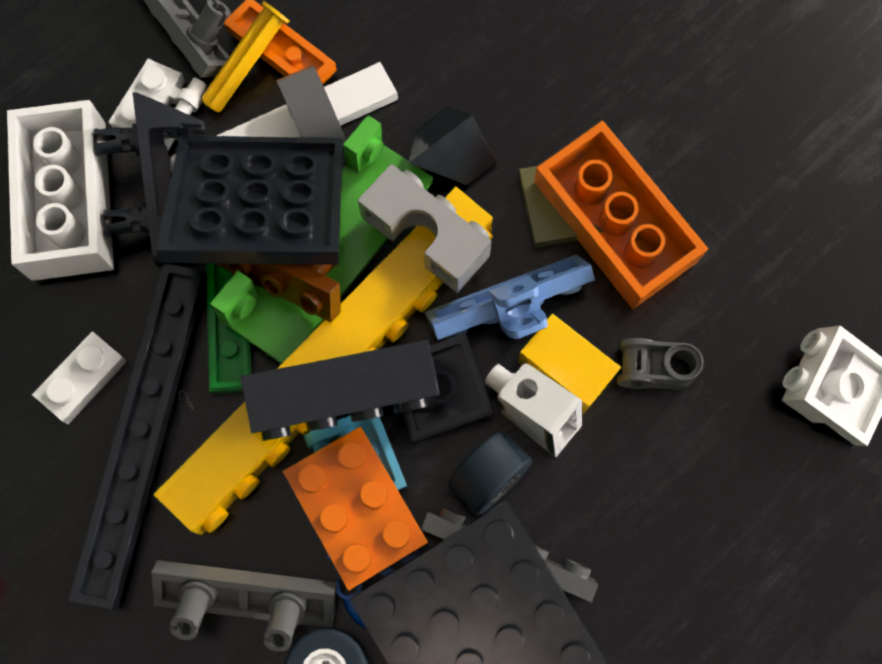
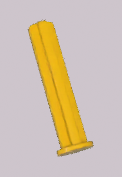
M265 1L261 3L264 6L263 10L202 95V102L216 112L222 111L281 25L284 22L288 24L290 21Z

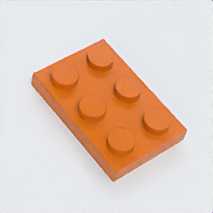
M361 426L283 471L348 591L353 590L428 544Z

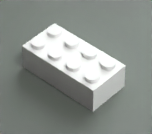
M90 100L7 110L11 264L31 281L114 270L112 236L107 237L105 226L110 225L111 221H106L103 215V210H111L107 154L97 156L95 144L105 141H96L94 129H106V123Z

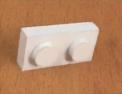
M92 331L32 395L62 422L69 424L121 369L127 360Z

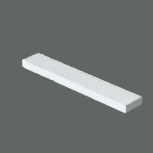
M380 62L324 87L340 126L398 100L397 91ZM286 105L217 135L301 137ZM176 154L169 157L171 173L173 171Z

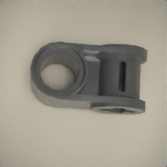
M628 338L618 342V349L622 351V374L617 377V385L621 387L682 390L690 386L703 369V356L692 344L660 342L644 338ZM681 359L689 366L690 374H677L671 368L670 360Z

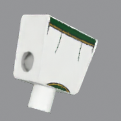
M498 363L488 374L485 384L499 393L497 397L503 415L556 458L582 426V400L526 363L516 373L512 372L502 363Z

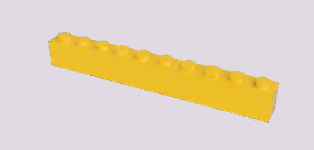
M455 187L445 198L455 207L456 214L468 223L475 221L488 232L489 239L492 240L493 217L460 189ZM417 226L341 303L339 315L331 323L324 320L277 369L377 350L388 340L395 342L409 326L407 320L417 310L421 313L424 312L436 299L437 293L435 291L444 283L425 268L424 252L436 239L434 233L425 227ZM244 402L153 495L191 532L202 535L205 531L211 533L227 518L228 512L226 509L238 497L241 500L246 498L260 482L257 477L268 465L275 467L287 456L291 449L288 444L299 433L305 435L309 432L307 431L306 423L291 425L290 436L262 441L261 432L251 434L246 404Z

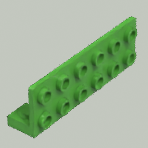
M369 115L343 144L346 165L343 167L339 265L326 275L340 283V300L388 240L386 236L361 217L357 200L390 164H393L402 172L408 170L415 174L423 183L426 191L433 183V177L430 174L410 164L408 160L384 145L382 142L381 123ZM239 271L233 275L210 303L220 322L280 364L324 321V319L316 315L307 314L299 306L281 297L270 295L265 289L253 284L250 278Z

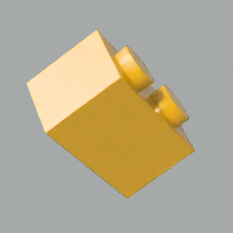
M552 314L547 319L548 326L537 331L521 350L517 363L521 366L525 363L531 365L581 399L582 414L584 415L621 366Z

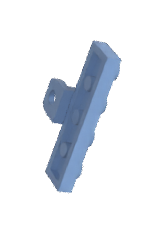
M576 254L425 311L424 313L430 329L438 340L442 338L449 339L466 333L467 329L482 323L494 324L499 322L501 329L508 337L519 339L545 329L548 326L546 314L540 307L544 303V299L557 294L568 295L578 292L584 284L594 281L595 278L591 265Z

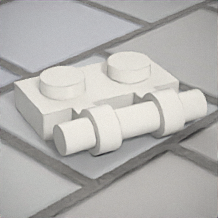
M147 59L110 118L109 124L112 128L132 127V123H136L132 92L140 93L168 106H171L173 103L176 105L175 109L190 115L191 112H196L202 104L201 96L207 86L203 81L193 78L187 88H182L185 83L182 73ZM179 137L164 139L168 150L174 140L179 141Z

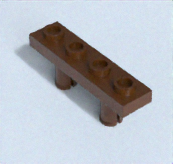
M214 263L233 275L237 271L250 278L253 284L265 289L270 295L281 297L299 306L307 314L316 315L330 323L341 312L340 283L326 276L337 265Z

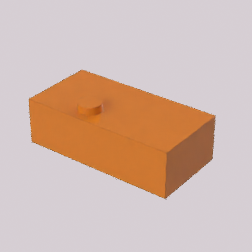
M603 120L536 167L534 178L536 186L575 232L579 243L632 310L695 265L708 250L703 241ZM593 224L601 227L604 232H598Z

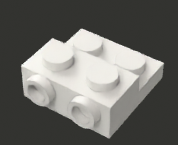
M841 326L817 328L808 333L801 343L800 348L805 354L799 366L792 368L783 379V386L787 390L782 401L812 423H825L855 446H868L882 416V357Z

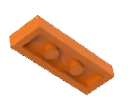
M245 0L226 19L224 23L226 31L238 41H241L264 7L254 0ZM285 23L281 25L260 55L261 59L283 76H288L313 65L322 84H324L337 71L336 63Z

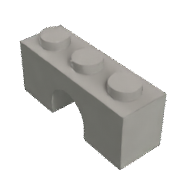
M390 164L357 200L361 217L392 242L403 230L412 226H422L432 231L436 239L424 252L425 268L457 293L490 257L492 241L489 239L488 232L477 222L470 221L468 223L457 215L455 207L443 196L437 195L434 197L426 191L421 180L408 170L402 172L393 164Z

